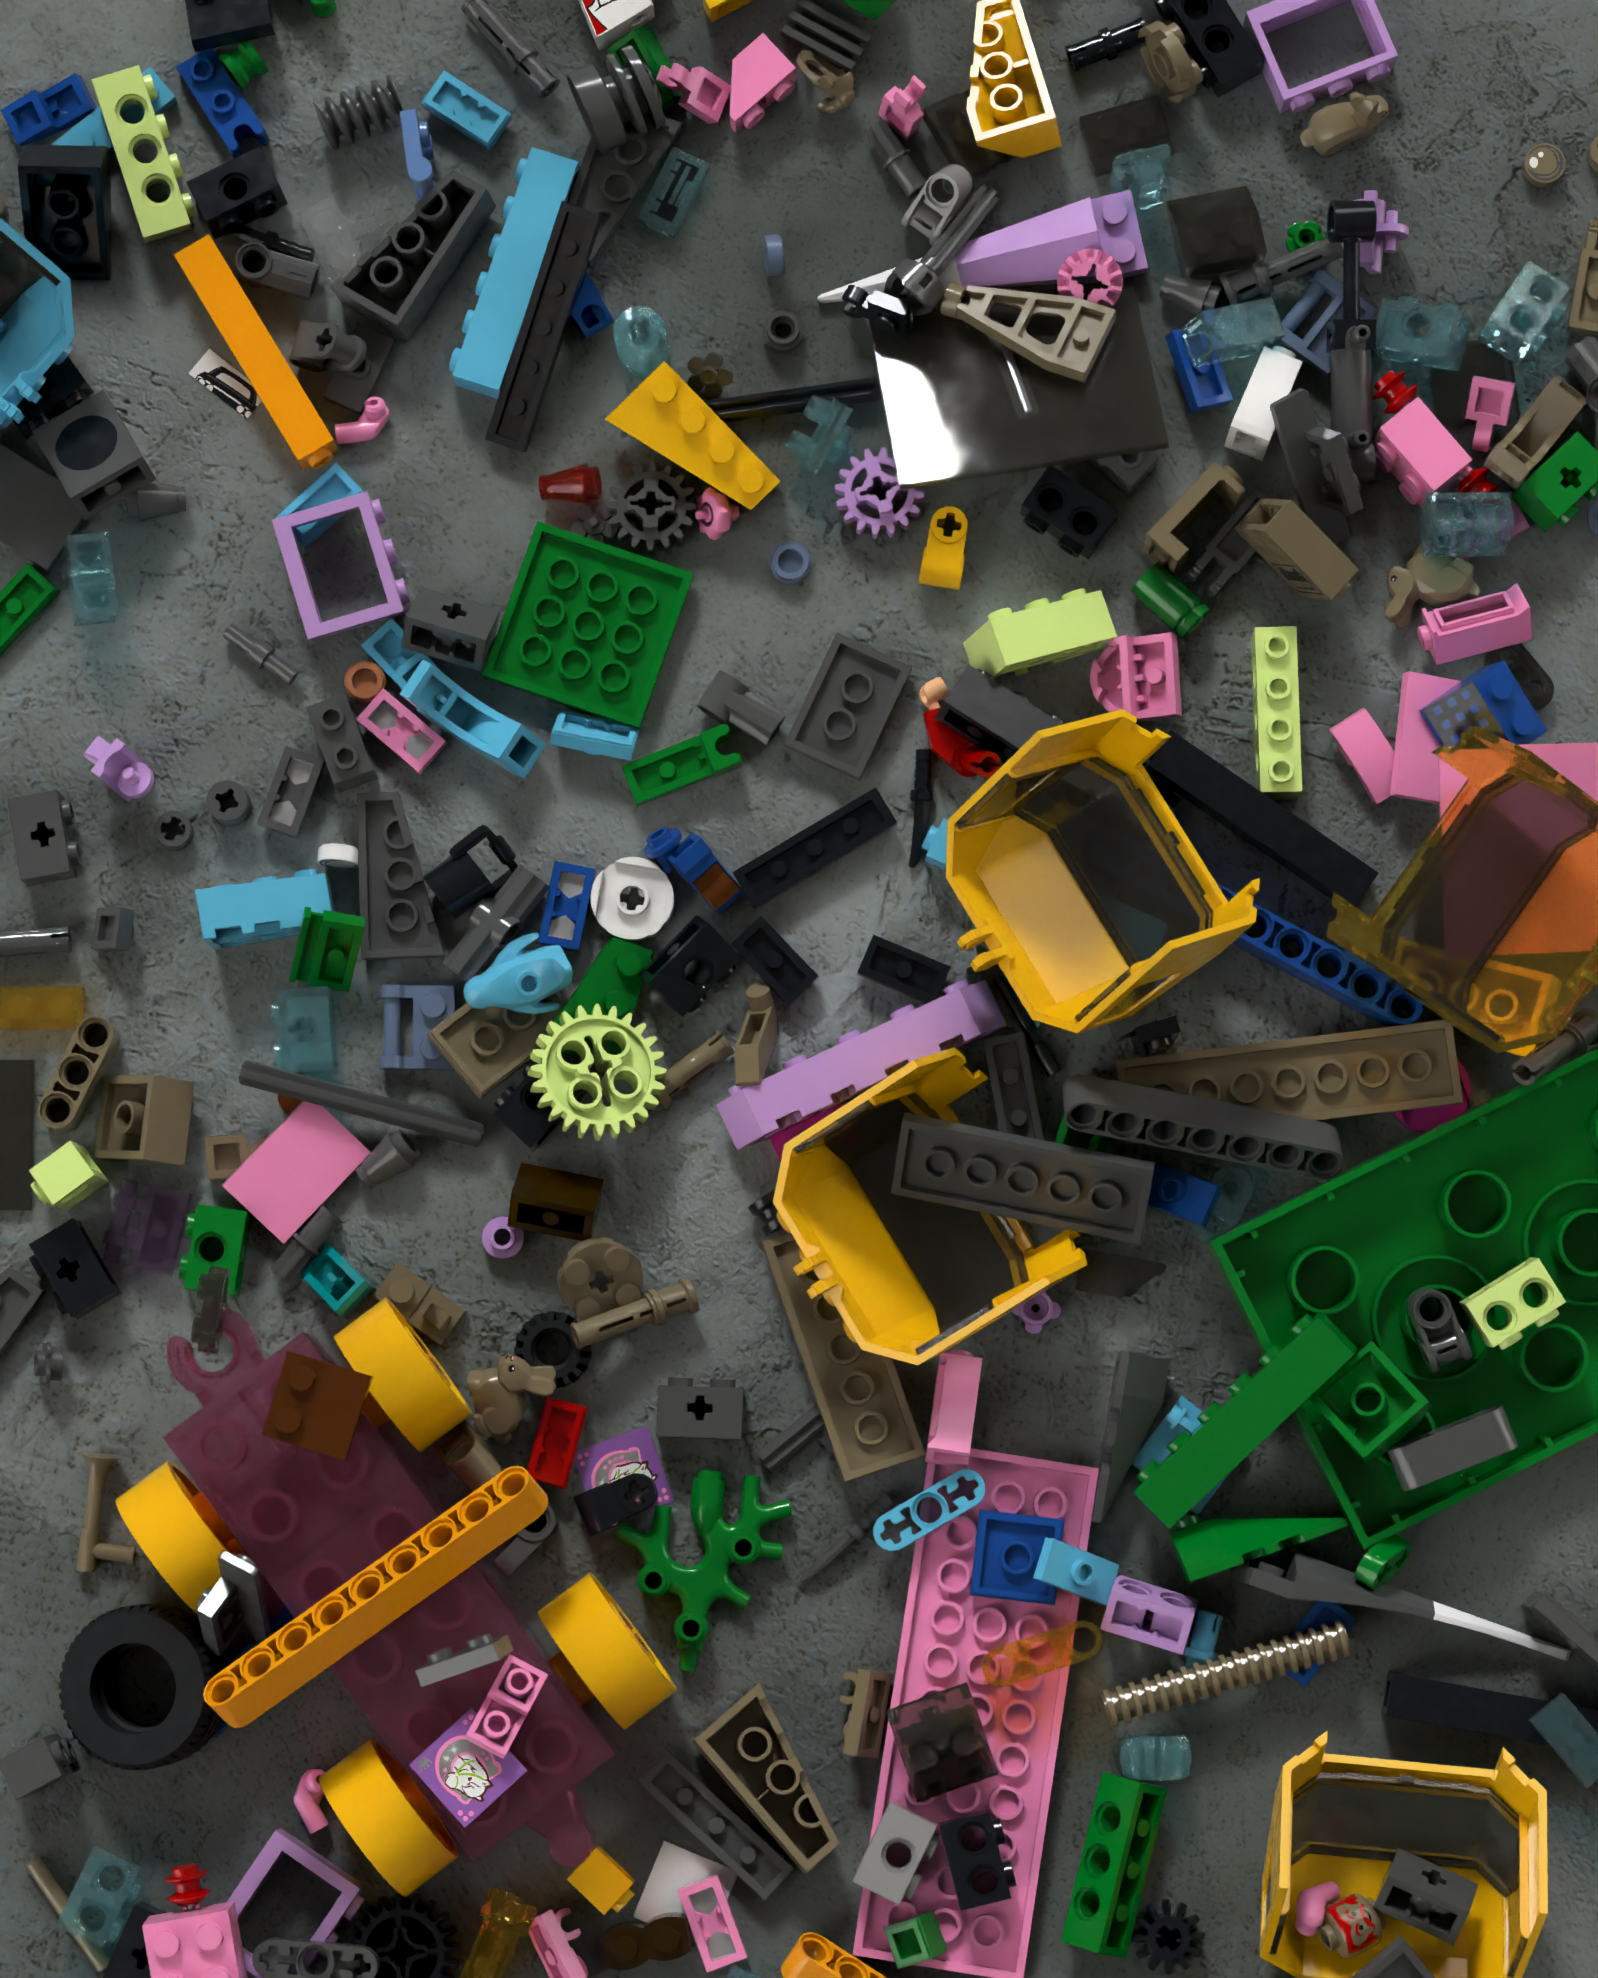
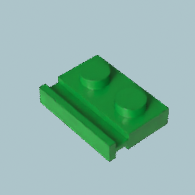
M305 907L291 964L289 982L295 983L296 980L308 981L309 986L349 992L365 928V917L323 910L322 914L311 912L310 907Z

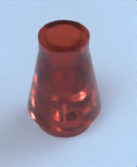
M587 463L549 475H540L539 491L541 499L591 504L592 500L601 499L602 482L599 468L597 466L589 467Z

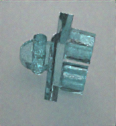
M815 395L811 396L803 415L819 423L812 437L795 429L790 434L784 448L799 460L798 464L815 475L818 474L825 459L836 466L844 452L855 457L858 449L849 445V442L856 429L845 424L853 409L835 398L830 401Z

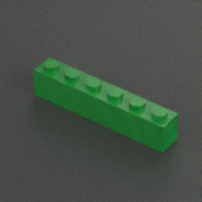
M1319 1311L1313 1318L1308 1313L1301 1317L1290 1328L1289 1332L1293 1337L1282 1348L1277 1343H1274L1258 1359L1263 1365L1251 1377L1246 1372L1240 1375L1228 1387L1227 1390L1232 1395L1219 1406L1216 1401H1213L1196 1418L1201 1424L1190 1435L1183 1430L1166 1446L1171 1453L1164 1460L1158 1463L1155 1459H1152L1136 1475L1140 1482L1133 1493L1168 1529L1174 1526L1355 1355L1357 1347L1322 1311Z

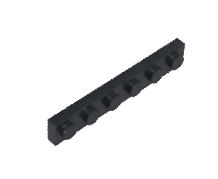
M561 201L485 437L486 440L521 452H527L601 225L602 214Z

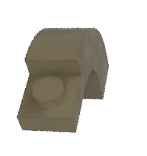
M1556 375L1513 429L1490 452L1484 466L1517 490L1586 406V397Z

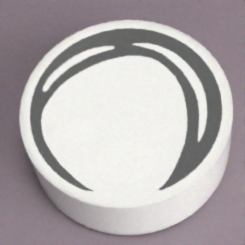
M323 844L318 848L317 863L332 869L358 868L359 850L354 846L346 844Z

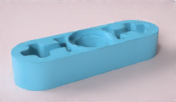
M959 1470L883 1514L877 1519L873 1527V1536L876 1543L888 1551L900 1550L976 1506L985 1495L983 1478L973 1470ZM964 1476L967 1481L974 1479L978 1484V1487L973 1490L975 1498L968 1501L965 1496H961L952 1501L958 1509L949 1513L947 1501L937 1490L946 1486L947 1493L949 1494L959 1487L958 1478ZM927 1497L936 1499L942 1507L940 1518L933 1523L923 1522L918 1517L916 1511L918 1503ZM909 1507L911 1518L921 1528V1531L913 1535L911 1526L900 1532L902 1540L899 1543L894 1544L891 1539L883 1541L880 1533L885 1530L883 1522L890 1519L893 1524H898L906 1519L900 1511Z

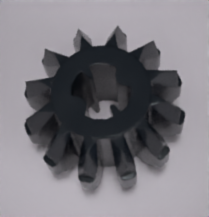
M1162 1899V1913L1158 1914L1155 1907L1148 1903L1145 1908L1152 1917L1149 1922L1140 1916L1136 1917L1135 1924L1144 1928L1145 1932H1134L1131 1941L1137 1943L1146 1942L1145 1945L1135 1951V1955L1138 1959H1141L1153 1953L1147 1965L1150 1970L1154 1971L1161 1959H1163L1165 1973L1172 1974L1174 1969L1173 1960L1175 1959L1178 1960L1184 1970L1190 1967L1188 1961L1183 1956L1186 1951L1195 1957L1200 1956L1201 1951L1196 1946L1191 1945L1190 1941L1203 1940L1204 1933L1198 1930L1189 1931L1191 1927L1200 1921L1197 1914L1190 1915L1182 1921L1187 1910L1185 1903L1180 1902L1174 1914H1171L1170 1900ZM1163 1926H1166L1170 1931L1177 1928L1179 1936H1173L1177 1942L1171 1947L1165 1942L1160 1944L1156 1942V1937H1161L1158 1930Z

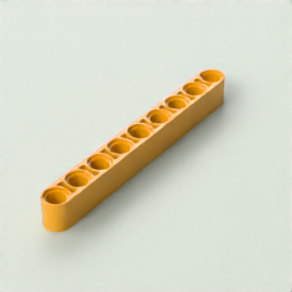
M511 1466L503 1470L214 1675L204 1688V1701L230 1727L242 1728L250 1724L538 1519L548 1506L547 1494L524 1467Z

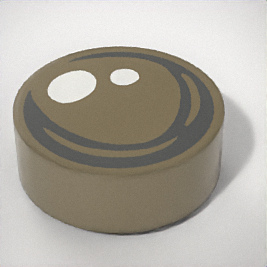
M1549 143L1537 144L1527 152L1522 165L1524 176L1535 186H1551L1561 178L1565 170V157L1562 151L1555 145Z

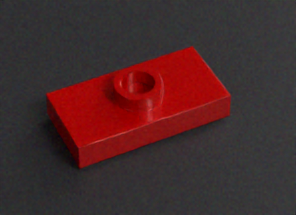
M546 1397L527 1471L536 1482L564 1490L567 1489L588 1407Z

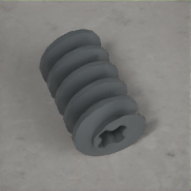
M390 75L386 76V89H383L376 80L371 81V94L369 95L361 86H356L355 100H352L345 91L340 92V105L338 106L330 97L324 98V111H321L313 102L326 140L334 150L339 149V136L341 135L349 144L355 143V130H358L365 139L370 138L371 124L380 133L385 132L386 119H389L396 128L401 126L400 111H403Z

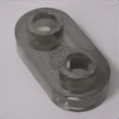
M1522 643L1485 652L1484 666L1501 661L1500 652L1502 651L1512 653L1514 661L1507 664L1534 710L1539 712L1549 704L1554 694L1553 682ZM1528 683L1537 684L1540 687V694L1537 696L1530 695L1526 690V685Z
M211 1266L208 1274L201 1273L197 1297L203 1300L201 1317L195 1316L191 1332V1341L198 1343L199 1352L218 1354L230 1286L229 1268Z

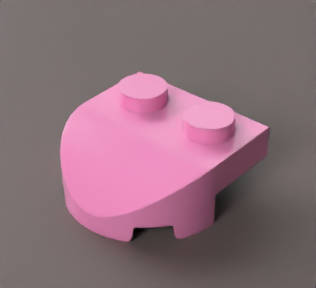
M1168 632L1139 637L1123 635L1109 641V646L1103 651L1099 659L1093 661L1091 667L1090 685L1095 699L1109 712L1120 709L1129 712L1137 717V722L1182 717L1177 634Z

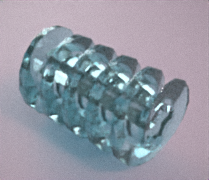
M642 306L631 307L620 313L613 328L619 360L630 374L648 377L663 361H668L669 346L664 321L658 313Z

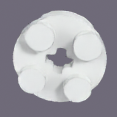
M640 857L621 858L615 861L614 864L609 865L605 870H602L593 883L590 896L591 908L600 927L611 936L629 942L643 941L649 937L657 936L669 922L675 904L674 890L667 875L654 862ZM631 888L639 889V896L645 898L643 905H637L635 910H627V903L621 902L622 895H629Z

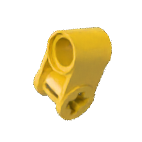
M945 506L938 509L933 515L927 545L923 551L919 584L955 590L960 589L965 560L964 547L968 529V520L960 509L953 506ZM945 520H952L953 527L960 530H954L952 536L947 537L943 535V528L937 526H943Z

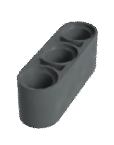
M1499 1405L1391 1447L1387 1452L1402 1490L1407 1491L1511 1451L1518 1447V1443L1504 1407Z

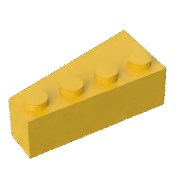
M665 361L605 418L608 422L750 510L757 506L781 482Z

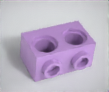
M1117 1574L1100 1629L1183 1655L1199 1599Z

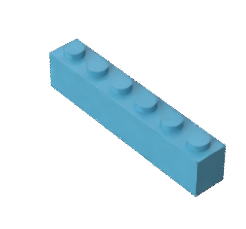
M531 147L527 159H520L515 174V181L519 182L515 196L509 195L502 211V219L506 220L501 235L495 233L490 244L488 256L493 258L488 273L481 272L476 285L475 295H478L479 299L475 311L471 309L467 311L462 326V333L466 334L462 348L456 347L450 359L449 371L453 372L452 377L456 386L498 399L561 201L568 203L580 170L578 161Z

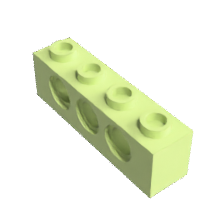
M137 65L91 79L144 243L192 229L189 218L196 216L189 192L181 194L176 180L184 177L177 154L168 155L164 139L171 136L164 114L155 116L151 100L158 98L151 75L142 76L140 67ZM131 104L139 105L145 111L143 119L135 124L127 123L121 117L123 109ZM142 144L153 145L158 151L156 158L150 163L139 162L134 157V152L138 146ZM155 183H163L171 190L170 196L164 202L155 203L147 197L149 187Z
M1297 626L1255 627L1250 639L1256 789L1272 800H1298L1302 793Z

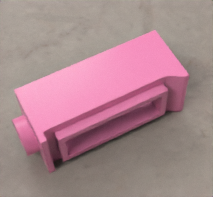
M1518 583L1514 584L1507 591L1433 609V611L1427 612L1426 608H1422L1423 626L1417 627L1421 648L1423 651L1430 650L1436 665L1533 640L1530 606Z
M952 1350L949 1353L944 1352L940 1354L925 1462L967 1468L983 1358L974 1357L972 1353L964 1350Z

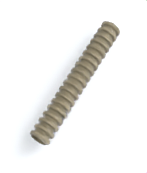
M1339 1619L1334 1620L1333 1626L1328 1627L1324 1623L1316 1631L1311 1627L1303 1635L1301 1631L1295 1632V1637L1289 1638L1288 1635L1282 1636V1641L1280 1642L1271 1639L1269 1640V1645L1264 1646L1262 1643L1256 1644V1649L1253 1650L1248 1646L1243 1648V1653L1240 1654L1235 1650L1227 1658L1223 1654L1218 1655L1217 1661L1212 1662L1211 1658L1205 1659V1664L1203 1665L1195 1662L1192 1663V1668L1190 1669L1182 1666L1179 1667V1672L1173 1673L1172 1670L1166 1672L1167 1676L1161 1677L1160 1674H1155L1153 1676L1154 1680L1148 1681L1145 1677L1137 1685L1132 1681L1124 1689L1119 1685L1111 1693H1109L1108 1689L1103 1690L1101 1699L1108 1722L1115 1728L1119 1726L1118 1722L1124 1720L1128 1724L1132 1722L1131 1718L1136 1716L1141 1720L1145 1718L1144 1714L1149 1712L1154 1716L1157 1715V1710L1159 1709L1168 1712L1170 1711V1706L1176 1705L1177 1708L1183 1707V1702L1186 1701L1194 1704L1196 1703V1698L1199 1697L1207 1700L1209 1699V1694L1212 1693L1217 1697L1222 1695V1690L1227 1689L1229 1693L1234 1692L1235 1686L1240 1685L1244 1689L1247 1688V1683L1252 1681L1254 1685L1260 1684V1679L1266 1678L1267 1681L1273 1680V1675L1275 1674L1284 1677L1288 1670L1297 1673L1299 1672V1667L1302 1666L1307 1670L1315 1662L1320 1666L1328 1658L1333 1662L1341 1654L1344 1658L1349 1657L1351 1645L1344 1624Z

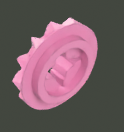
M1083 249L1070 255L1058 272L1057 289L1059 295L1083 299L1085 294L1083 292L1084 286L1078 283L1077 280H1073L1072 277L1087 276L1089 270L1095 264L1097 265L1095 272H1097L1096 279L1102 281V284L1108 285V288H1094L1091 294L1088 295L1087 301L1111 308L1119 299L1123 288V275L1116 260L1108 253L1098 249Z

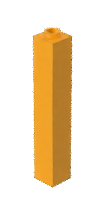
M208 234L175 253L174 257L303 471L310 466L312 469H317L327 464L333 458L332 453L339 450L333 437L211 236Z

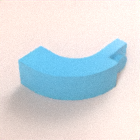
M425 660L420 662L400 692V695L414 705L420 714L483 757L523 779L547 745L525 726L482 703Z

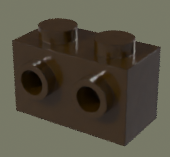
M521 1163L511 1193L507 1226L578 1241L592 1238L600 1210L604 1179Z

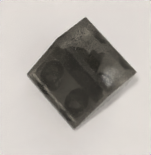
M967 1682L886 1710L917 1802L937 1797L943 1793L998 1775Z

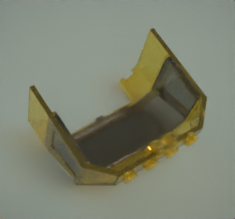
M1473 726L1461 733L1460 741L1462 742L1451 749L1442 745L1431 752L1467 779L1371 918L1333 892L1331 905L1337 909L1336 920L1328 923L1326 937L1455 1028L1496 1053L1553 1040L1558 1031H1561L1568 1024L1571 1013L1582 997L1587 995L1594 986L1598 988V802L1533 752Z

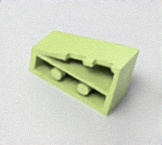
M1081 588L1062 595V600L1049 603L1048 598H1042L1024 606L1025 610L1012 613L1011 608H1003L987 615L988 621L963 642L970 665L975 669L988 672L994 679L999 675L1014 672L1017 677L1028 673L1029 667L1052 662L1054 665L1104 648L1109 641L1117 637L1102 591L1099 590L1086 594L1085 589Z

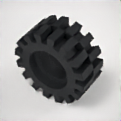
M547 1311V1313H539L533 1316L530 1321H526L522 1325L523 1328L520 1333H517L515 1339L514 1355L524 1359L530 1366H546L539 1360L537 1355L539 1341L544 1336L552 1333L565 1337L570 1347L569 1356L564 1363L554 1367L556 1370L554 1378L556 1388H563L579 1380V1377L588 1369V1363L592 1357V1344L578 1349L572 1339L569 1327L571 1323H577L578 1321L562 1312Z

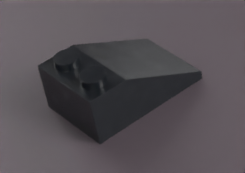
M25 145L17 165L25 239L57 265L70 280H110L111 177L108 146ZM26 252L28 276L30 278L42 269L43 266Z

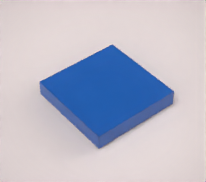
M979 1509L970 1595L1055 1605L1057 1588L1033 1579L1045 1537L1062 1541L1064 1519Z

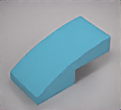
M390 618L360 646L402 690L422 660L431 663L437 669L439 668L427 655L401 648L404 631Z

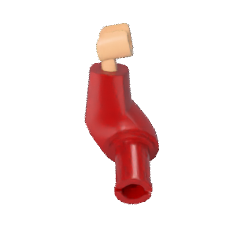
M936 677L926 682L919 691V698L923 705L929 708V711L924 712L922 715L931 750L961 776L969 778L980 775L983 778H990L1001 767L992 763V761L1001 762L999 756L992 751L983 750L934 719L941 708L938 702L948 697V689L941 677Z

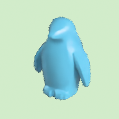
M539 934L523 935L508 943L485 972L472 977L465 984L464 998L467 1004L475 1009L501 1007L524 1014L553 1011L559 1008V1003H542L539 1001L572 984V967L561 946L548 945L524 949V947L536 940Z

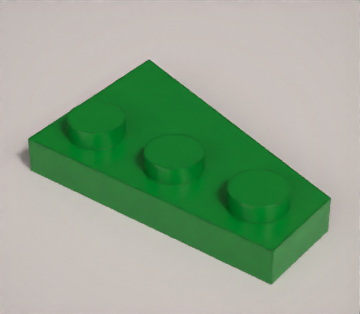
M615 937L609 938L581 978L582 981L556 1013L557 1016L553 1022L561 1026L559 1018L564 1011L575 1019V1011L580 1005L585 1009L587 1015H591L595 1004L600 1005L602 1015H608L610 1009L616 1006L617 1018L620 1020L629 1012L633 1014L644 981L638 974L649 964L653 950ZM547 1031L542 1033L544 1035L549 1036ZM585 1038L584 1041L588 1044L593 1055L592 1041L590 1038ZM611 1040L602 1042V1047L607 1053L612 1055L621 1053V1048L616 1042ZM565 1050L561 1052L562 1054L581 1059L575 1051Z

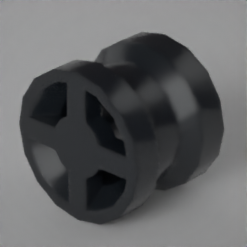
M775 1189L748 1207L751 1214L758 1216L763 1223L762 1231L766 1237L782 1228L777 1219L778 1210L773 1204Z

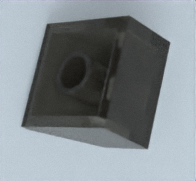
M1247 186L1166 201L1181 277L1198 279L1248 269L1251 267V262L1256 260L1258 262L1262 260L1264 263L1267 249L1259 212Z

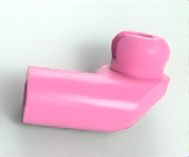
M370 397L364 402L365 409L358 421L335 424L337 444L371 441L376 438L389 418V409L385 401L380 397Z

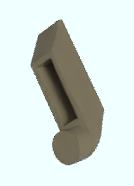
M756 983L746 990L749 1009L735 1045L736 1086L761 1084L777 1039V1009L770 986L767 983Z

